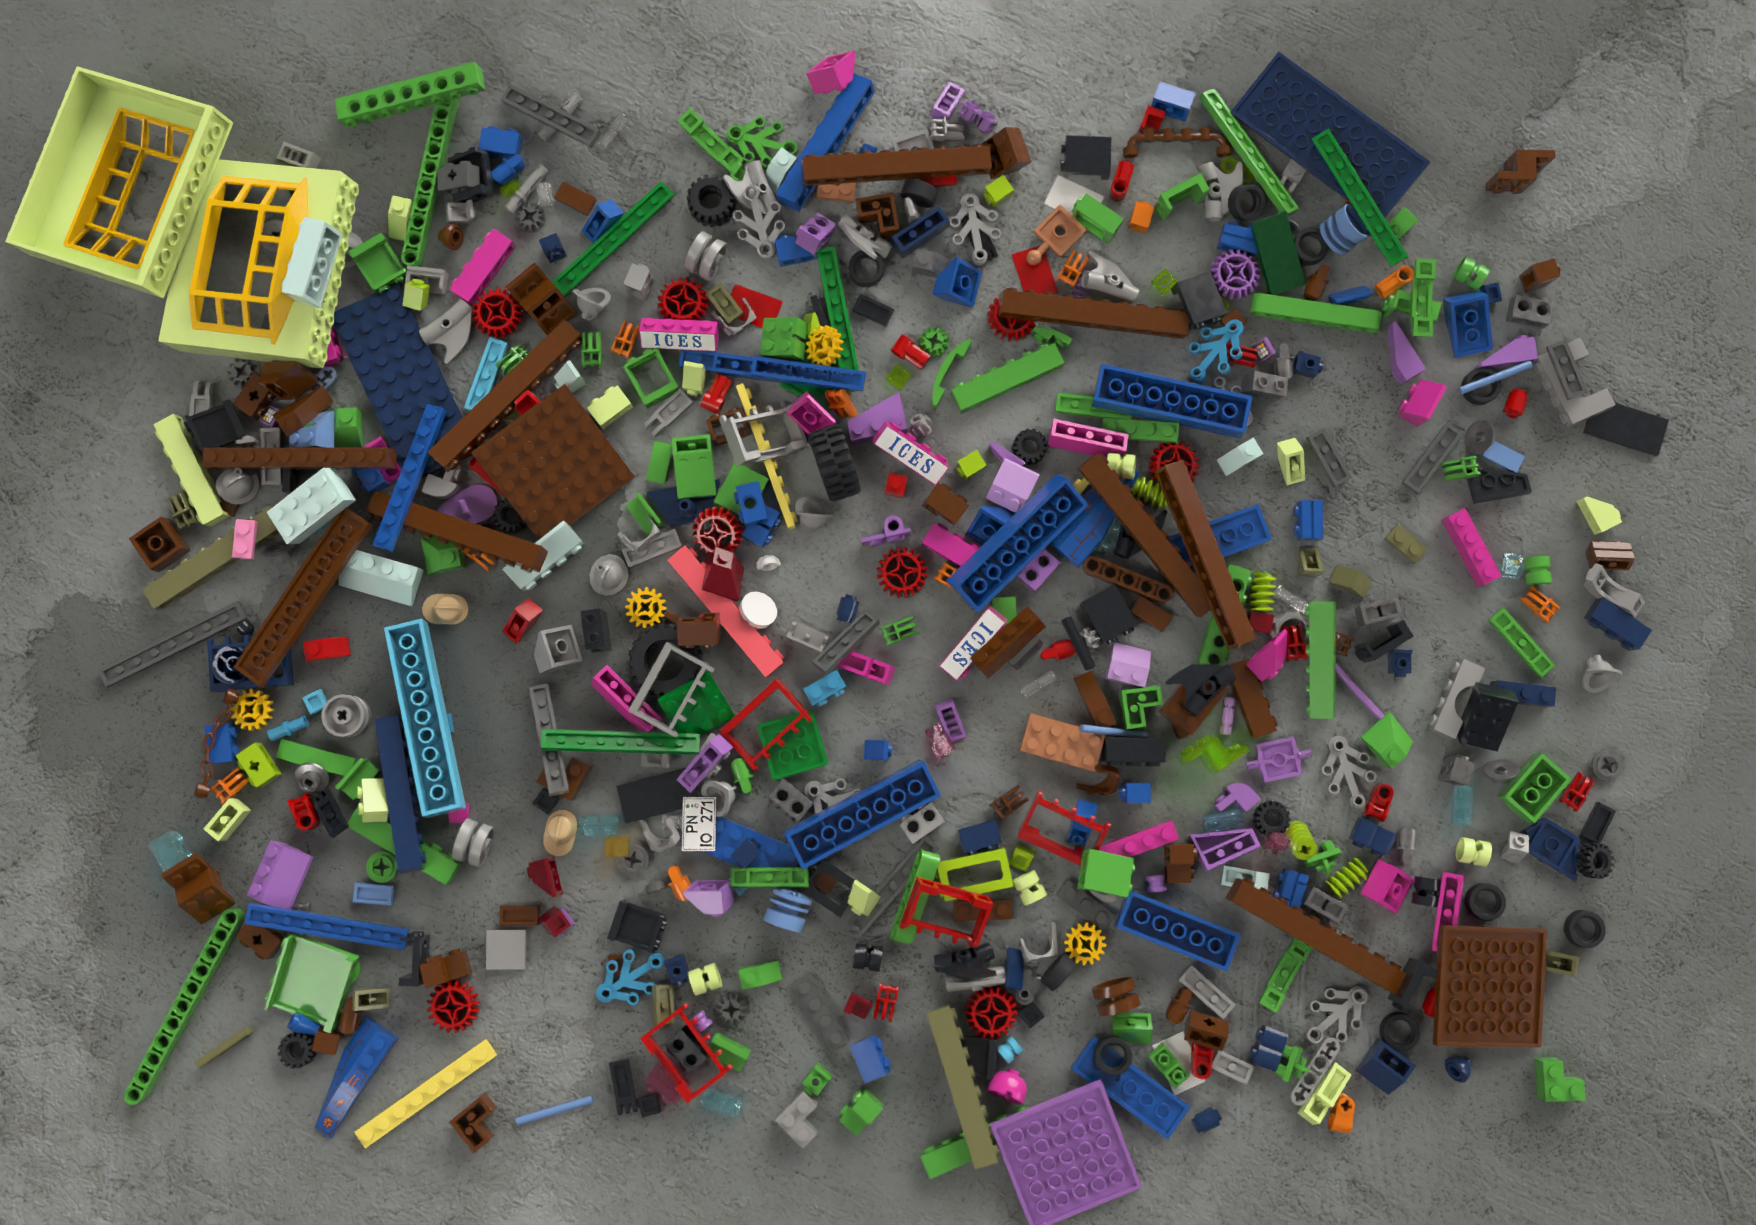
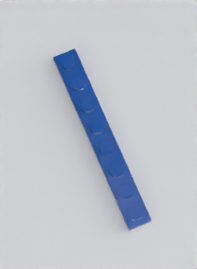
M426 405L373 542V546L391 552L394 550L429 459L428 451L434 446L447 410L442 407Z
M254 903L248 904L245 924L402 950H405L407 941H400V938L407 936V933H409V929Z

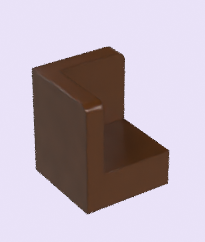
M323 1028L316 1031L312 1051L335 1055L339 1040L344 1037V1034L337 1031L327 1033L323 1031Z

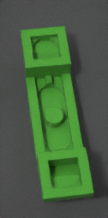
M691 108L677 120L685 132L708 155L730 173H732L738 163L744 161V158L731 146L729 147Z
M1436 259L1415 260L1410 300L1411 332L1414 337H1433V317H1431Z
M971 339L960 343L943 361L933 386V409L936 410L945 394V389L940 387L955 358L963 361L971 346Z
M281 739L276 755L277 758L300 765L303 763H315L327 772L344 776L351 770L356 761L354 757L306 746L286 739Z
M1296 938L1292 940L1270 975L1258 1003L1277 1013L1286 997L1284 994L1301 964L1308 958L1313 949L1312 947Z

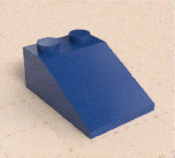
M1478 290L1443 298L1444 317L1454 357L1457 358L1493 350L1488 294Z

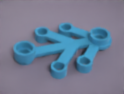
M1231 320L1225 327L1216 329L1205 327L1201 330V335L1205 340H1210L1214 336H1224L1218 341L1203 344L1192 342L1189 345V350L1193 355L1212 350L1199 366L1191 370L1190 376L1194 382L1201 383L1205 381L1207 377L1206 370L1218 355L1220 359L1218 364L1219 372L1221 374H1228L1230 372L1226 348L1230 340L1232 341L1231 357L1233 359H1240L1243 353L1240 349L1239 337L1244 331V326L1241 321ZM1237 326L1235 330H1231L1232 327ZM1207 331L1210 332L1208 336H1204ZM1198 346L1197 350H1192L1193 347ZM1235 351H1239L1237 355H1233ZM1223 366H1227L1225 370H1221ZM1201 371L1199 375H1195V373Z
M630 949L625 950L620 979L613 984V976L618 969V963L615 960L608 961L606 964L605 982L600 984L596 990L597 998L604 1003L618 999L627 1001L630 1005H636L639 1001V995L636 992L628 994L617 991L622 987L642 990L647 995H652V991H648L646 987L648 985H655L653 982L645 983L635 979L652 968H661L664 964L663 955L659 952H653L650 954L648 962L629 973L635 953ZM631 953L633 957L627 959L625 955ZM653 959H658L660 963L655 965L652 961ZM615 964L616 968L610 969L608 965ZM604 990H607L610 994L608 996H604L602 992ZM635 996L637 1000L632 1002L629 998Z

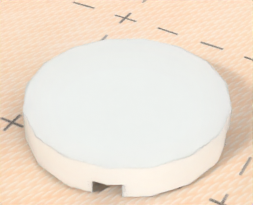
M750 592L740 602V614L752 627L766 628L774 622L777 616L775 603L764 593Z

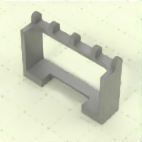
M785 402L779 403L780 409L773 411L771 405H767L765 407L766 413L758 414L756 409L753 408L749 411L750 416L743 418L740 412L734 413V419L733 417L727 419L725 415L719 416L737 467L799 453L809 446L803 429L786 414L792 404L787 406ZM782 415L792 442L786 446L761 452L755 450L746 453L736 425Z
M666 642L628 711L677 738L678 733L673 731L677 720L680 719L686 722L687 718L681 715L688 702L693 705L696 704L697 701L690 698L696 686L699 685L705 688L706 684L700 681L705 670L714 672L715 669L709 666L710 664L676 645ZM672 651H675L702 666L670 726H667L640 711V708L663 665L667 662Z

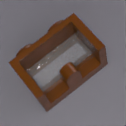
M732 408L728 413L722 414L727 419L729 417L734 419L735 412H740L742 418L745 417L742 408ZM714 414L710 416V419L706 420L715 447L728 443L719 420L720 414ZM747 422L736 425L741 438L751 435Z

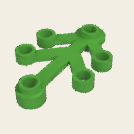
M761 116L756 117L754 121L743 127L733 125L727 131L728 140L739 146L745 163L754 161L755 157L753 152L748 150L744 141L752 143L764 169H767L769 166L764 165V161L769 160L771 162L772 159L767 156L762 146L778 151L781 147L786 151L788 148H792L793 152L790 154L793 156L797 154V145L794 141L788 140L780 143L765 139L772 134L778 135L783 132V125L779 121L774 122L772 126L755 135L748 133L755 128L763 129L765 127V120ZM760 120L763 124L757 125L756 122ZM780 126L781 128L780 130H775L774 127ZM734 133L740 134L737 138L733 137ZM751 155L752 159L747 160L746 156Z

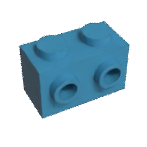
M835 670L803 690L813 707L816 705L821 707L828 702L827 699L834 695L836 698L845 693L844 689L847 687L838 671Z

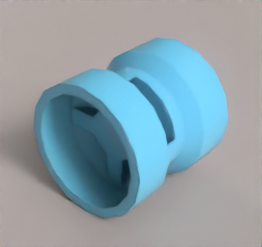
M1012 1036L1007 1039L1004 1045L997 1047L999 1053L1009 1064L1016 1055H1020L1024 1051Z

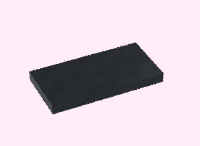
M1615 403L1616 405L1610 410L1587 419L1583 431L1584 434L1653 456H1658L1669 422V419Z
M686 768L616 786L625 823L683 809V797H700L697 787L690 793L676 780Z

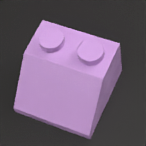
M1005 458L986 499L1016 513L1026 504L1040 474Z
M1113 642L1104 679L1137 688H1145L1150 669L1151 651Z

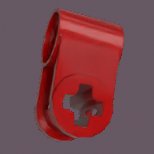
M1381 783L1373 786L1369 800L1364 808V816L1378 818L1381 822L1386 820L1394 796L1391 786ZM1384 787L1386 795L1381 798L1379 790Z
M308 792L303 793V796L299 798L289 799L288 806L297 827L301 830L311 831L319 826V818L311 800L312 797ZM307 817L311 819V823L308 827L305 825V819Z
M1191 1043L1190 1072L1194 1077L1207 1079L1211 1075L1214 1049ZM1200 1064H1203L1204 1072L1198 1075L1196 1069Z

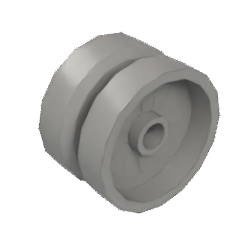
M702 231L689 249L684 264L685 269L692 273L699 271L700 277L710 281L718 272L725 258L728 247L727 243L720 239L713 241L712 235Z
M345 694L336 695L329 699L324 705L321 715L323 725L328 732L334 736L350 738L365 732L370 725L372 717L370 707L365 700L357 696Z
M467 818L457 834L452 858L460 862L468 859L470 865L481 867L490 851L495 828L487 824L479 827L478 821Z

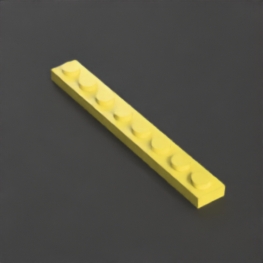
M742 383L736 387L746 415L750 416V409H756V406H751L749 399H752L749 387L745 389ZM757 420L749 422L760 452L770 450L771 447L768 440L764 441L762 434H765L762 423L758 424ZM775 458L765 460L764 464L789 530L796 528L795 522L798 521L795 512H790L788 505L791 504L788 493L784 494L781 487L785 486L782 477H777L775 472L778 469Z
M485 1039L354 1133L364 1148H367L497 1056L496 1052L487 1039Z

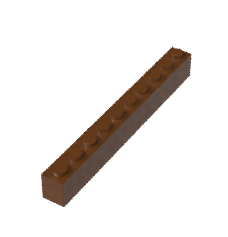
M976 144L972 147L958 145L954 148L940 146L936 149L922 147L912 151L909 149H900L895 152L882 150L879 153L864 151L861 154H854L853 152H846L842 155L827 153L824 156L809 154L802 157L800 164L803 186L937 178L956 175L989 174L992 169L990 147L983 144Z
M1006 288L1000 294L998 317L1183 339L1188 335L1189 319L1186 312L1180 308L1166 310L1163 306L1150 308L1146 304H1136L1134 306L1129 305L1128 302L1110 303V300L1107 299L1093 301L1090 297L1077 299L1073 298L1072 295H1062L1061 297L1055 296L1054 293L1050 292L1037 294L1033 290L1020 292L1016 288Z
M564 319L428 451L429 455L446 472L456 469L460 464L459 461L464 456H469L473 448L478 443H482L491 430L499 427L501 420L505 416L508 417L513 413L515 408L514 401L527 390L531 392L539 388L542 383L541 381L546 376H551L555 368L559 364H563L573 350L579 349L582 345L581 334Z
M388 447L203 448V467L214 470H234L235 468H240L241 470L396 469V450Z
M1096 453L1077 468L1078 471L1193 614L1198 618L1204 616L1211 609L1197 575L1191 570L1193 568L1191 563L1187 559H1182L1179 555L1181 553L1179 548L1175 544H1170L1167 540L1169 538L1167 533L1163 529H1158L1155 525L1157 524L1155 518L1151 514H1146L1143 510L1145 509L1143 503L1139 499H1134L1131 495L1133 494L1131 488L1127 484L1123 485L1119 480L1121 478L1119 473L1115 469L1111 470L1107 465L1109 463L1107 458L1103 454L1099 455Z
M1180 460L1161 467L1155 471V474L1227 650L1256 640L1254 630L1247 618L1246 611L1240 601L1239 594L1236 591L1184 461Z
M378 491L374 492L366 510L367 513L372 515L371 519L382 522L391 498L390 495ZM411 503L402 526L407 532L413 534L416 531L420 532V535L427 539L434 537L442 544L448 545V543H452L455 548L463 551L465 548L470 549V552L477 556L485 554L492 561L498 562V560H502L505 565L513 568L515 565L520 566L521 570L532 573V571L540 573L548 551L540 545Z
M1244 877L1243 880L1235 879L1225 899L1385 990L1397 994L1407 975L1400 970L1402 966L1392 961L1390 964L1385 962L1386 957L1377 952L1371 954L1368 952L1370 948L1361 943H1358V945L1352 943L1353 938L1343 933L1341 936L1336 934L1337 929L1328 924L1325 927L1319 924L1321 920L1312 915L1308 918L1303 915L1304 910L1293 906V908L1287 906L1288 901L1279 896L1276 899L1270 896L1272 892L1263 887L1260 889L1254 887L1255 882Z

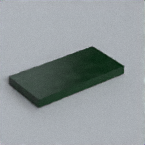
M1286 211L1249 223L1269 295H1278L1305 285Z

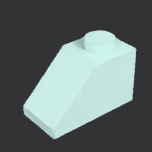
M782 147L771 160L765 172L767 182L775 195L778 187L783 184L789 170H792L797 160L796 157Z
M570 360L554 376L557 381L554 385L557 389L566 384L569 390L574 393L586 385Z
M1252 438L1217 459V462L1225 476H1228L1263 455V452L1255 439Z
M1224 865L1221 885L1232 887L1236 878L1243 880L1245 877L1255 882L1254 887L1267 889L1270 874Z

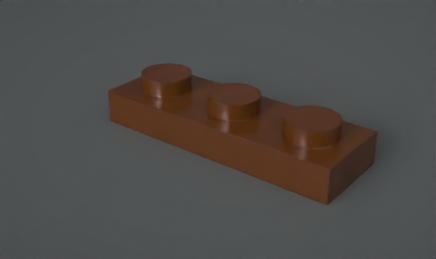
M1012 899L992 900L993 907L988 920L1013 919ZM953 901L954 921H977L981 908L973 906L968 901Z

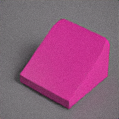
M465 803L466 809L448 813L449 823H463L467 818L470 819L469 803Z

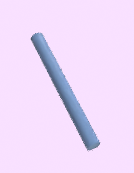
M1527 361L1458 388L1459 393L1462 395L1533 367L1532 363Z
M1080 725L1079 731L1083 733L1128 738L1148 737V733L1144 731Z
M591 1095L517 1117L516 1124L517 1126L589 1105L594 1103Z

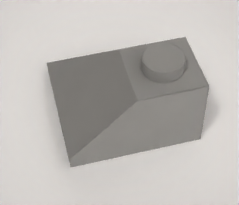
M572 625L538 632L534 658L540 674L583 661Z

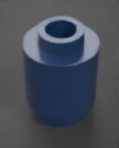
M848 594L845 597H841L836 613L838 615L837 620L850 624L853 619L855 620L859 601H856L857 597Z
M1212 1107L1195 1114V1117L1191 1119L1198 1134L1201 1132L1206 1133L1220 1126L1219 1121L1222 1120L1218 1110H1213Z

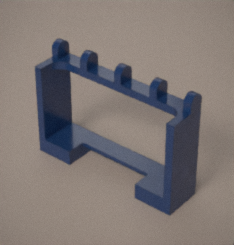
M249 634L244 635V642L231 643L230 636L225 637V644L214 645L213 638L207 639L210 692H226L227 688L237 691L238 689L260 687L251 680L242 681L234 685L223 684L215 678L211 670L212 659L219 649L225 646L247 647L251 642ZM291 648L282 660L283 677L270 678L265 687L294 685Z

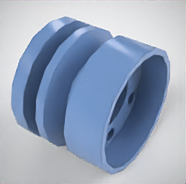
M1350 203L1345 204L1336 211L1335 215L1328 217L1327 220L1320 224V232L1324 241L1339 255L1348 253L1356 244L1363 242L1371 236Z
M773 888L772 893L780 896V898L770 897V901L776 904L777 907H767L763 920L777 927L802 933L806 920L798 916L799 912L808 913L809 909L801 905H811L812 900L794 890Z

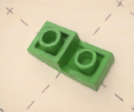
M1035 327L1031 334L1034 336L1033 339L1040 344L1049 343L1052 339L1057 347H1064L1065 349L1069 347L1073 340L1059 331L1043 327Z
M654 441L646 480L661 484L665 483L673 448L672 444Z
M1163 1043L1148 1054V1057L1175 1089L1190 1077L1188 1072Z

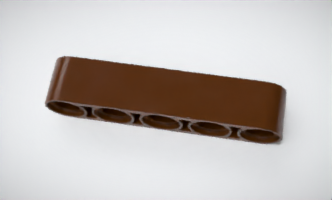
M1089 557L1082 565L1085 574L1111 585L1115 584L1116 587L1156 603L1165 604L1173 597V590L1168 585L1100 558ZM1092 561L1096 564L1097 568L1095 571L1087 568L1088 562ZM1109 568L1114 571L1113 578H1108L1105 575L1106 569ZM1124 576L1131 577V585H1126L1123 582ZM1142 583H1147L1150 586L1149 592L1142 591ZM1160 590H1165L1167 592V599H1161L1159 597Z

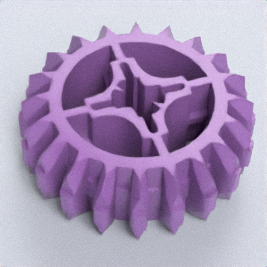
M1229 249L1228 254L1223 251L1221 257L1216 256V262H1212V269L1209 272H1211L1218 292H1223L1222 298L1229 295V300H1232L1235 295L1236 299L1240 300L1241 295L1246 298L1248 293L1252 294L1254 288L1258 286L1257 281L1260 279V275L1257 273L1260 272V268H1255L1258 261H1251L1253 255L1249 258L1246 257L1247 251L1240 254V249H1238L1234 254L1233 250ZM1228 262H1237V263H1240V264H1239V265H1233V264L1228 263ZM1221 268L1224 270L1223 272L1226 275L1225 281H1223L1221 278ZM1245 268L1249 276L1248 281L1246 280V277L1243 274V270ZM1238 270H1240L1236 277H1232L1230 279L1234 272L1236 273ZM1236 284L1239 288L1230 287L1228 285Z

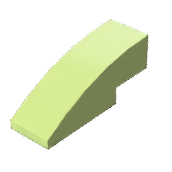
M1335 1062L1324 1074L1309 1100L1301 1106L1297 1113L1312 1125L1320 1124L1328 1109L1335 1104L1351 1074Z

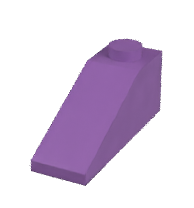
M1394 321L1387 327L1390 362L1393 377L1396 381L1403 384L1423 372L1426 368L1397 322Z
M1527 335L1515 337L1514 341L1477 365L1475 369L1482 367L1492 369L1519 365L1527 361H1531V363L1536 361L1538 355L1535 337H1527Z
M718 734L709 741L676 780L691 793L733 747Z

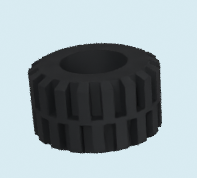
M704 175V179H701V177L697 178L698 182L695 183L693 181L691 184L692 189H688V207L692 217H695L698 223L702 222L703 226L709 224L710 227L718 224L719 227L722 226L723 221L725 223L729 221L728 217L732 218L733 210L736 207L735 197L722 177L717 179L716 175H712V178ZM708 194H718L722 197L721 203L716 208L707 209L701 205L702 199Z

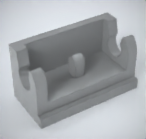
M407 265L405 284L413 279H420L425 284L430 285L429 293L446 295L449 274L445 270Z
M795 621L792 623V627L786 637L821 653L825 649L830 636Z

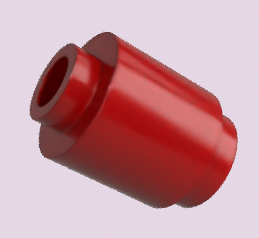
M1512 389V392L1508 394L1503 409L1506 416L1517 418L1523 415L1528 400L1527 392L1521 389Z
M1431 987V990L1426 994L1421 1008L1425 1010L1424 1014L1434 1018L1436 988Z

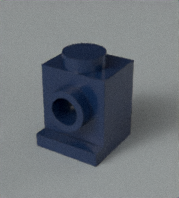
M557 233L539 239L549 263L567 257Z
M1299 351L1295 356L1293 374L1315 378L1317 373L1320 374L1323 368V363L1320 362L1321 357ZM1307 362L1313 363V366H1308Z
M1392 649L1389 651L1388 674H1394V677H1406V674H1410L1413 650ZM1400 660H1403V667L1399 665Z
M684 953L663 962L671 984L676 982L678 986L688 982V971L690 970ZM675 968H679L681 970V973L679 975H676L674 973Z

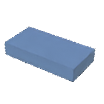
M1496 441L1481 455L1482 458L1499 467L1516 473L1525 456Z
M356 882L354 884L353 902L392 906L395 886Z

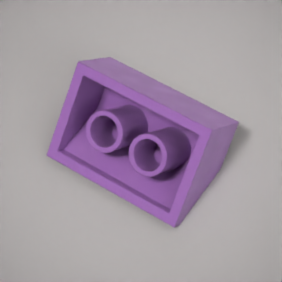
M270 840L247 895L261 903L291 910L313 857L287 843Z

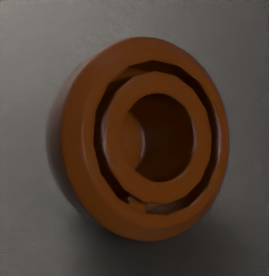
M449 224L438 232V239L446 248L455 251L461 247L464 235L458 224Z

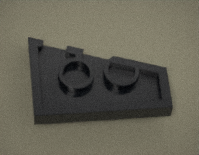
M1483 468L1478 469V472H1481L1480 476L1467 478L1473 504L1528 495L1532 492L1528 476L1523 473L1497 472ZM1472 469L1466 470L1467 473H1472Z

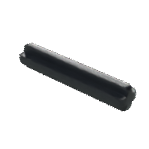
M1072 617L1064 618L1061 620V623L1084 669L1087 671L1094 668L1095 663Z

